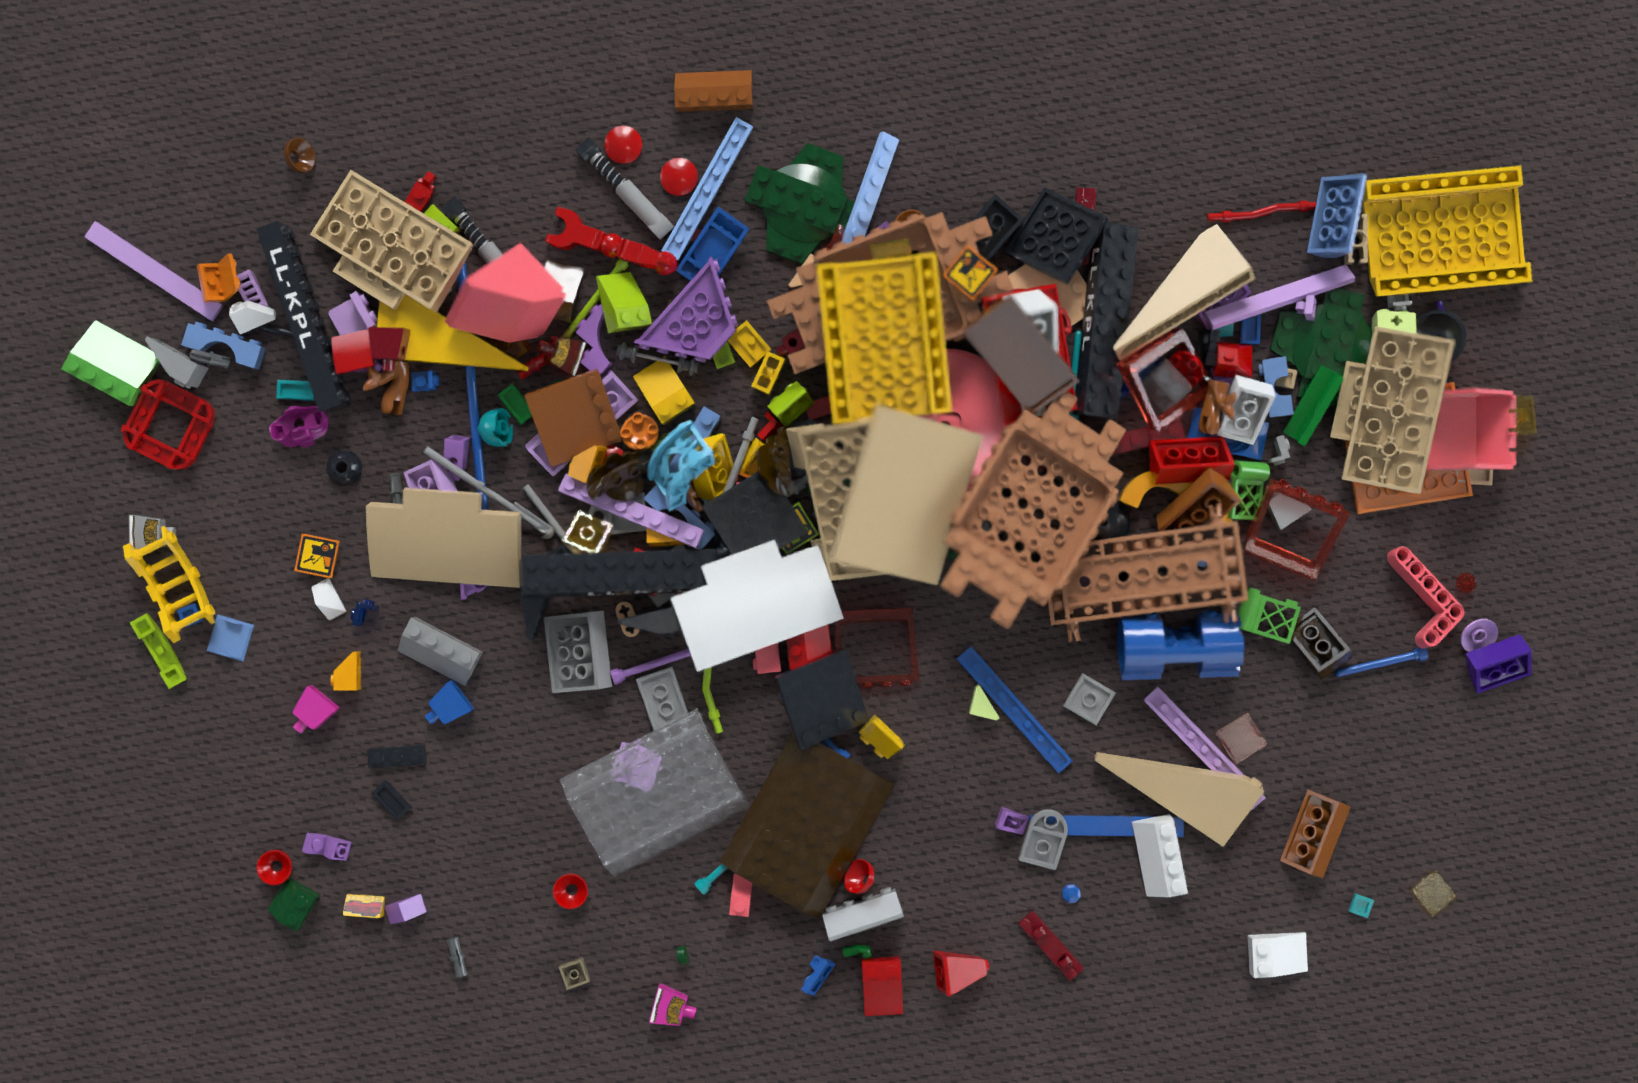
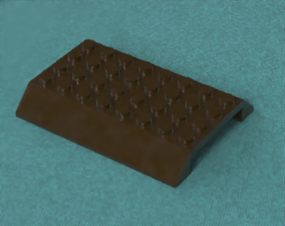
M792 733L720 862L737 875L800 911L820 919L895 784L820 742L804 749H798L794 734Z

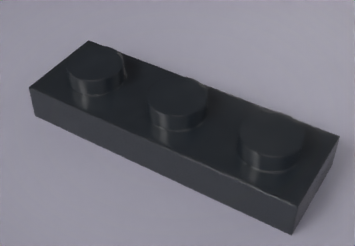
M426 744L367 749L369 768L427 763Z

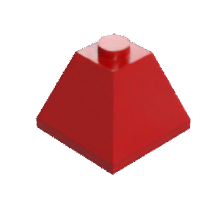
M1216 342L1217 348L1214 354H1217L1216 366H1213V375L1235 378L1237 375L1252 379V345Z

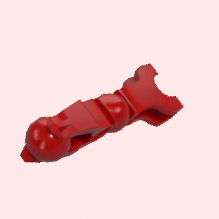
M561 207L556 208L555 215L565 221L566 228L559 235L547 234L545 242L549 245L565 251L578 245L601 252L607 257H618L644 268L655 269L660 275H670L677 270V259L671 252H658L644 244L621 238L617 234H606L598 229L583 225L581 218L574 211Z

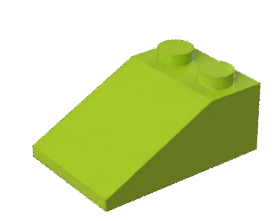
M631 272L596 276L608 333L642 329L652 324L648 304Z

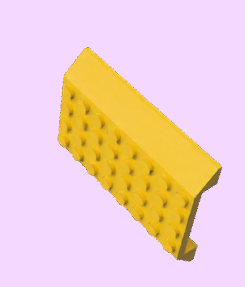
M1521 166L1366 180L1362 207L1363 214H1367L1369 280L1376 297L1532 282L1530 262L1525 263L1518 187L1523 185Z
M936 253L863 262L817 265L833 424L856 422L860 418L872 417L875 405L911 415L952 412Z

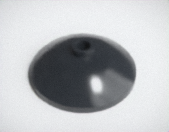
M1432 310L1416 319V334L1455 340L1450 363L1460 356L1464 350L1467 335L1464 324L1456 315L1445 310Z
M1117 499L1116 503L1108 508V516L1105 519L1106 525L1103 527L1099 524L1097 535L1093 540L1090 539L1089 541L1125 537L1128 535L1130 516L1122 502Z

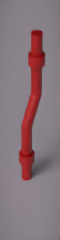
M1304 200L1298 201V203L1274 204L1252 212L1222 211L1221 213L1207 214V221H1222V223L1231 222V220L1255 219L1277 211L1307 212L1308 210H1315L1317 202Z

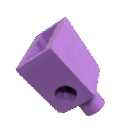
M451 435L445 438L444 458L460 469L465 470L468 465L471 437ZM449 470L453 480L459 481L460 477Z

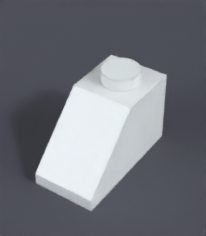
M239 301L231 306L229 316L238 332L242 334L275 320L276 311L251 301L243 303Z

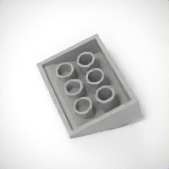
M604 611L544 617L552 693L612 687Z

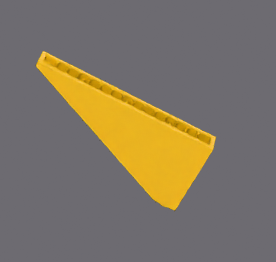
M408 295L404 296L396 310L379 301L377 327H396L410 330L406 357L403 361L528 371L527 366L477 335L449 327L445 323L446 316L438 311H432Z

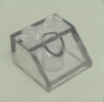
M1167 359L1138 384L1163 413L1180 401L1193 387Z

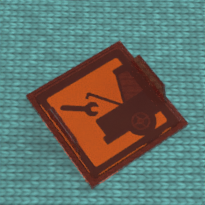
M1248 712L1215 732L1235 765L1268 745Z

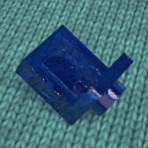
M363 599V602L356 603V607L352 610L350 619L353 620L352 625H364L367 609L379 610V606L374 605L375 601Z

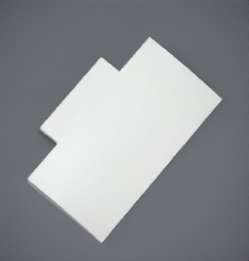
M773 540L703 565L701 568L708 585L671 598L697 672L843 619L818 545L781 558L776 542Z

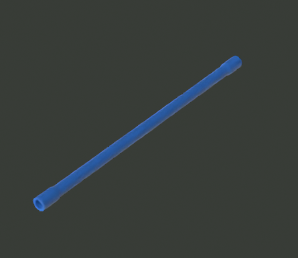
M464 263L456 278L458 294L467 279L466 263ZM465 366L475 479L485 483L482 440L478 433L480 419L475 367ZM476 489L477 493H481V510H489L488 496Z

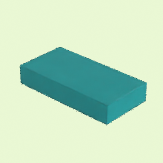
M277 380L276 399L315 401L309 381Z

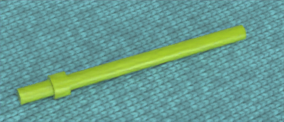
M619 259L615 263L616 267L610 274H618L622 270L625 271L629 266L628 262ZM599 289L568 327L561 339L569 340L577 330L578 324L588 316L592 308L600 300Z

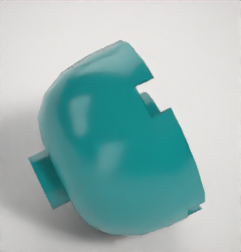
M506 409L490 410L481 417L478 433L486 444L493 447H504L512 442L513 424L509 427L508 418H511Z

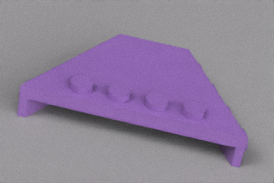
M711 256L706 265L639 339H636L634 343L638 344V348L649 350L650 347L657 348L656 352L668 354V351L676 352L675 356L687 358V355L695 356L694 360L706 362V359L711 360L736 332L735 327L738 326L735 315L731 316L729 308H732L729 296L725 297L723 290L726 289L723 278L719 279L717 272L720 271L717 260H713Z

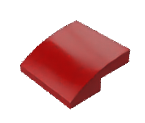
M368 329L331 337L336 374L339 375L376 366L371 354Z

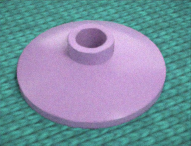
M1488 619L1473 621L1463 630L1461 644L1465 650L1470 652L1495 643L1498 637V628L1493 621Z

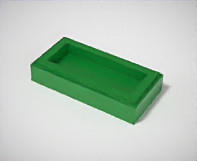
M513 383L498 394V397L521 425L532 418L526 399Z

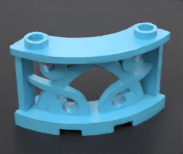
M691 420L679 424L660 443L648 464V479L650 481L654 480L664 495L665 504L669 511L686 503V495L690 487L688 483L692 477L697 478L705 469L715 464L712 450L707 446ZM691 435H693L696 439L693 443L692 439L688 438ZM699 445L703 449L701 452L695 450ZM681 453L679 471L677 473H669L668 462L670 455Z

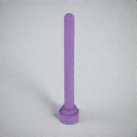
M688 648L625 670L616 668L610 670L614 684L617 685L623 683L622 681L626 680L625 677L691 656Z

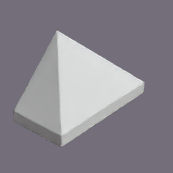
M329 578L311 587L316 606L328 620H332L347 612Z

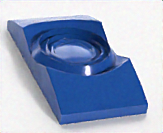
M717 207L676 271L691 281L712 256L713 260L718 261L720 271L717 273L720 276L731 257L740 247L750 228L720 207Z
M1194 407L1187 438L1222 437L1217 434L1209 435L1198 431L1202 408ZM1263 423L1253 445L1224 437L1230 453L1261 461L1269 423Z

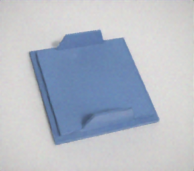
M217 614L207 651L244 661L254 625Z

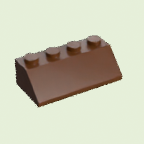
M752 70L675 73L674 90L677 112L753 109Z
M1209 468L1157 515L1158 530L1162 532L1209 525L1211 523L1209 505L1213 506L1214 512L1217 514V504H1221L1223 518L1241 502V498L1222 475Z
M1307 790L1280 861L1310 875L1323 878L1351 806Z

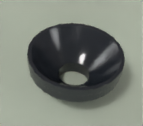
M344 450L338 451L328 460L327 472L335 483L350 485L361 476L362 463L355 453ZM340 462L347 464V470L344 473H340L337 470V465Z

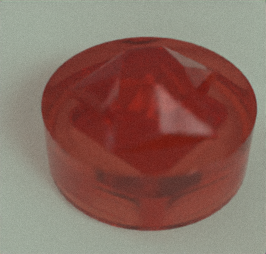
M1462 573L1456 579L1457 588L1463 593H1470L1476 588V578L1471 573Z

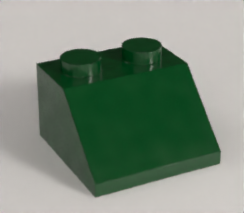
M289 877L280 886L268 911L279 923L294 931H298L303 927L320 894Z

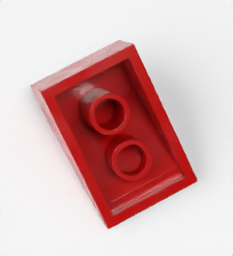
M900 956L862 958L865 1016L903 1014Z

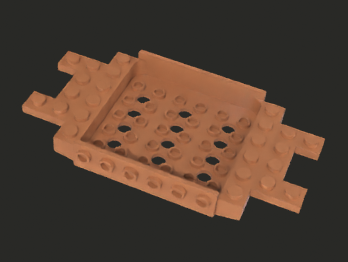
M942 212L924 219L923 215L918 216L916 213L908 216L907 221L902 223L899 220L888 225L889 228L884 230L881 228L870 231L871 235L863 237V235L852 238L853 242L848 244L841 242L834 245L835 249L829 251L827 249L820 250L813 257L814 262L796 268L803 287L767 301L774 320L793 313L806 349L788 355L794 373L797 374L827 362L817 265L910 257V253L914 250L919 251L920 254L936 253L945 345H947L946 342L953 339L955 342L965 338L962 328L981 315L978 303L982 302L981 298L1014 290L1006 271L993 276L975 299L971 300L943 277V274L967 245L979 254L975 242L993 235L986 216L949 230Z
M1067 391L1052 400L1042 419L1024 410L1015 423L1005 426L1000 434L1002 437L999 442H996L991 449L990 457L986 458L980 467L982 470L979 475L973 478L970 490L966 491L960 500L962 503L959 508L953 511L952 519L948 524L951 528L942 542L959 553V556L942 582L941 587L953 595L959 596L967 581L976 585L1000 601L990 618L1005 628H1009L1026 598L1043 606L1048 601L1052 592L1066 587L1069 582L1067 578L1070 572L1073 573L1078 567L1079 563L1077 561L1079 557L1087 552L1089 540L1095 538L1098 533V525L1103 523L1108 516V508L1112 507L1118 499L1116 496L1118 490L1114 488L1123 473L1107 462L1126 429L1112 420H1108L1100 435L1068 415L1078 398ZM1023 455L1030 457L1031 463L1029 466H1024L1021 463ZM1041 465L1047 469V474L1044 477L1039 476L1037 473V468ZM1055 476H1060L1063 479L1061 487L1054 485L1053 479ZM1073 486L1077 487L1080 492L1076 498L1072 497L1069 493L1070 488ZM1003 488L1011 490L1010 498L1005 499L1002 497L1001 490ZM1020 498L1027 500L1028 505L1025 509H1020L1017 505V501ZM1035 509H1041L1044 512V517L1041 520L1034 517ZM1052 519H1057L1060 522L1058 530H1053L1050 527ZM984 520L989 521L992 525L991 530L988 532L981 528V523ZM1000 531H1005L1008 534L1007 541H999L997 535ZM1017 541L1024 544V550L1021 553L1016 552L1014 549V544ZM1032 552L1040 554L1041 558L1038 563L1031 561L1030 555Z

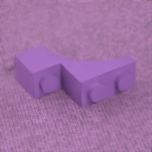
M602 304L592 308L589 312L591 316L587 320L583 319L578 324L576 333L593 347L591 350L587 349L583 353L581 363L590 371L597 368L602 377L612 364L605 357L600 345L599 333L604 319Z

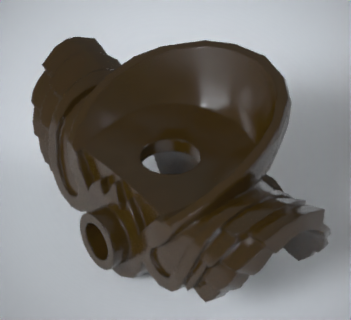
M781 426L777 429L776 434L766 438V444L761 446L757 452L760 476L768 482L767 486L769 489L780 496H791L793 494L789 466L790 445L786 429L790 428L788 426Z
M628 451L622 455L618 453L609 454L604 464L598 465L594 472L588 476L587 490L591 500L594 501L604 493L618 501H629L638 497L644 488L642 473L647 472L650 461L649 457L639 451L632 453Z

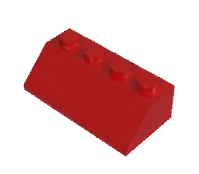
M1224 437L1150 440L1149 442L1150 471L1155 485L1192 483L1209 468L1222 475L1226 480H1230L1235 464Z
M828 624L786 639L790 670L832 653Z

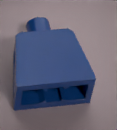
M451 680L429 701L428 704L433 710L426 714L425 718L431 725L439 719L443 724H447L474 710V707L454 680Z

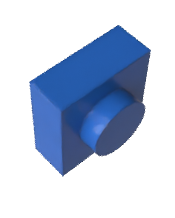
M197 603L177 610L180 620L200 611ZM203 618L186 627L203 622Z

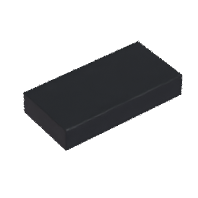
M384 780L371 793L397 821L412 808L387 780Z

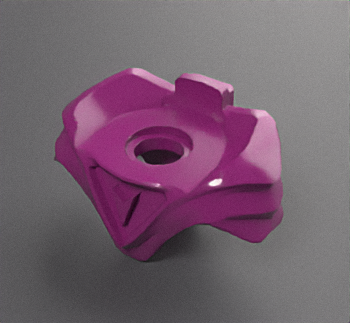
M290 406L281 417L270 425L269 432L273 440L287 447L300 445L306 448L314 445L315 439L325 435L328 428V417L325 413L319 412L317 406ZM303 419L305 424L295 428V421Z

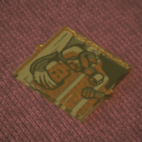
M1436 870L1427 877L1421 878V881L1411 889L1412 893L1431 916L1435 915L1442 908H1446V905L1457 897Z

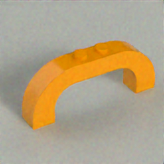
M1151 471L1129 481L1122 490L1118 501L1133 508H1138L1144 494L1153 487H1163L1180 495L1192 483L1155 485ZM1228 513L1223 517L1225 523L1232 522V519L1228 518Z

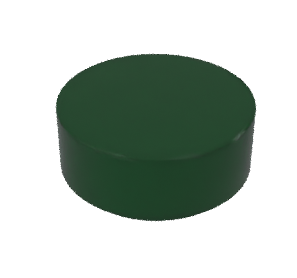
M686 946L677 948V959L681 966L689 965V955Z

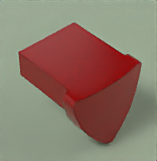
M768 411L764 416L769 420V423L757 434L765 443L766 438L776 434L777 429L783 426Z

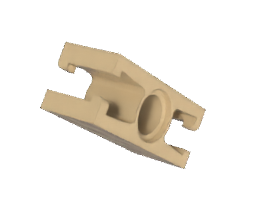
M1361 214L1358 217L1359 229L1356 230L1355 236L1359 238V244L1353 243L1352 252L1355 249L1359 250L1358 265H1364L1368 262L1367 214ZM1352 252L1344 255V265H1352L1354 263Z

